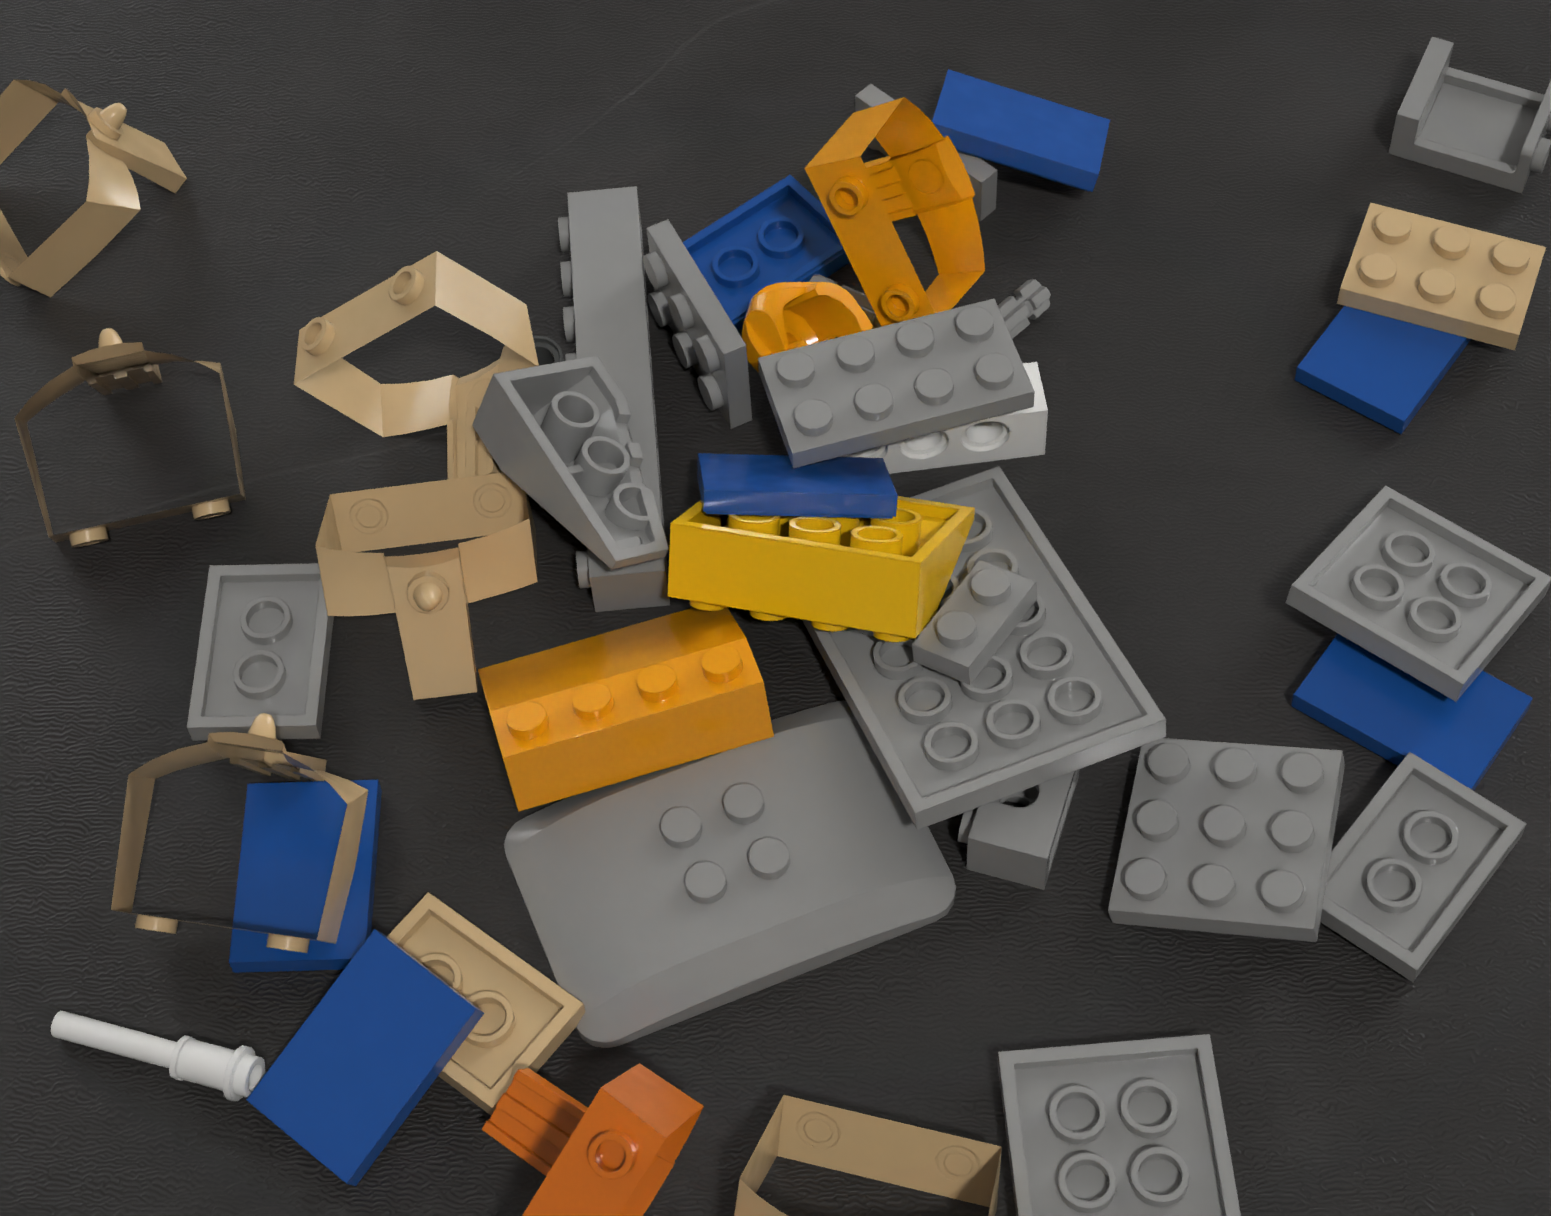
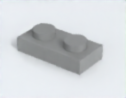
M980 559L912 643L913 661L971 685L1036 602V581Z

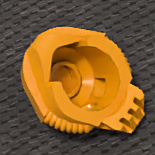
M780 282L762 288L752 297L744 319L741 337L746 344L747 360L759 373V357L870 330L873 328V325L854 297L837 284L830 282Z

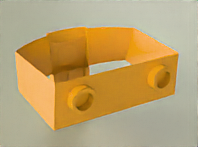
M905 97L852 113L805 167L806 173L881 327L952 309L985 272L981 232L972 199L975 192L965 166L949 136L943 137L933 122ZM875 137L889 156L863 163L861 155ZM916 214L921 221L939 273L926 291H924L892 221L912 217Z

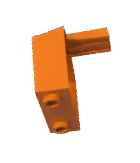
M640 1063L602 1086L589 1108L530 1068L517 1070L512 1083L496 1104V1109L481 1130L546 1176L522 1216H643L673 1168L675 1160L688 1139L704 1106Z

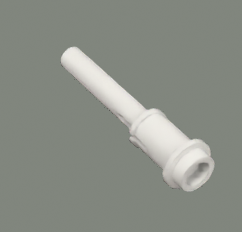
M61 1010L57 1012L51 1024V1035L55 1038L169 1068L171 1078L180 1081L186 1080L221 1090L225 1098L230 1101H239L243 1097L248 1098L265 1074L264 1059L255 1056V1051L249 1046H240L233 1050L198 1041L187 1035H184L178 1042Z

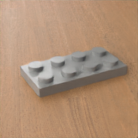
M995 298L758 358L759 375L793 468L1034 407L1035 391Z

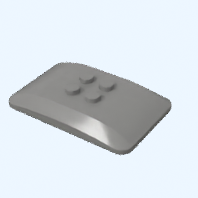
M847 701L831 702L773 719L771 723L774 737L565 798L519 820L507 832L504 842L507 862L556 983L584 1004L585 1013L575 1028L582 1040L592 1046L601 1048L623 1045L936 922L948 914L954 905L956 895L953 874L929 827L916 829Z

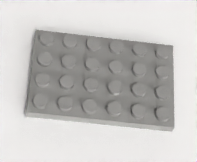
M1000 466L910 497L975 508L973 524L937 612L980 559L1036 581V602L971 685L915 663L913 661L912 643L916 638H911L904 642H888L874 637L873 631L850 627L843 631H823L814 628L811 625V621L802 619L917 830L1166 737V718Z

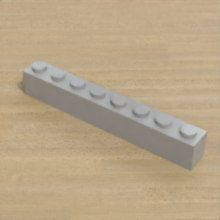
M637 186L567 193L569 216L558 217L561 252L571 251V261L560 262L563 295L564 297L573 296L574 306L563 307L566 343L576 342V353L565 354V359L568 361L597 355L626 397L631 411V417L628 422L633 442L640 444L644 458L640 465L645 486L654 493L665 533L646 277L643 263L642 224ZM589 549L576 551L579 588H591L595 612L670 605V597H668L667 554L664 558L612 570Z

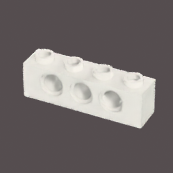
M1023 363L1035 391L1034 407L840 457L883 458L889 474L1045 455L1048 408L1038 363Z

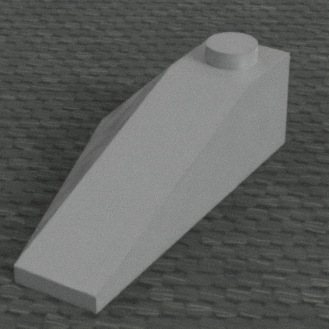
M596 355L493 374L472 426L500 470L612 570L666 556L669 547L654 493L645 486L640 470V465L644 459L639 443L632 441L628 427L631 417L628 401L599 357Z

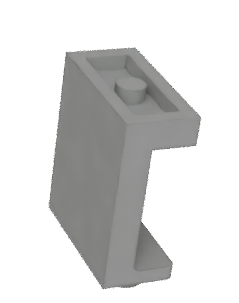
M1432 37L1396 115L1388 154L1522 193L1530 172L1541 174L1550 153L1551 140L1546 139L1545 136L1547 131L1551 132V81L1546 93L1541 94L1451 68L1449 63L1454 43Z

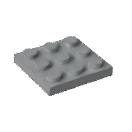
M1385 485L1291 585L1286 604L1457 702L1545 597L1551 584V577Z
M1161 738L1141 746L1108 906L1112 923L1317 942L1345 769L1343 751Z
M1210 1034L998 1052L997 1065L1016 1216H1241Z

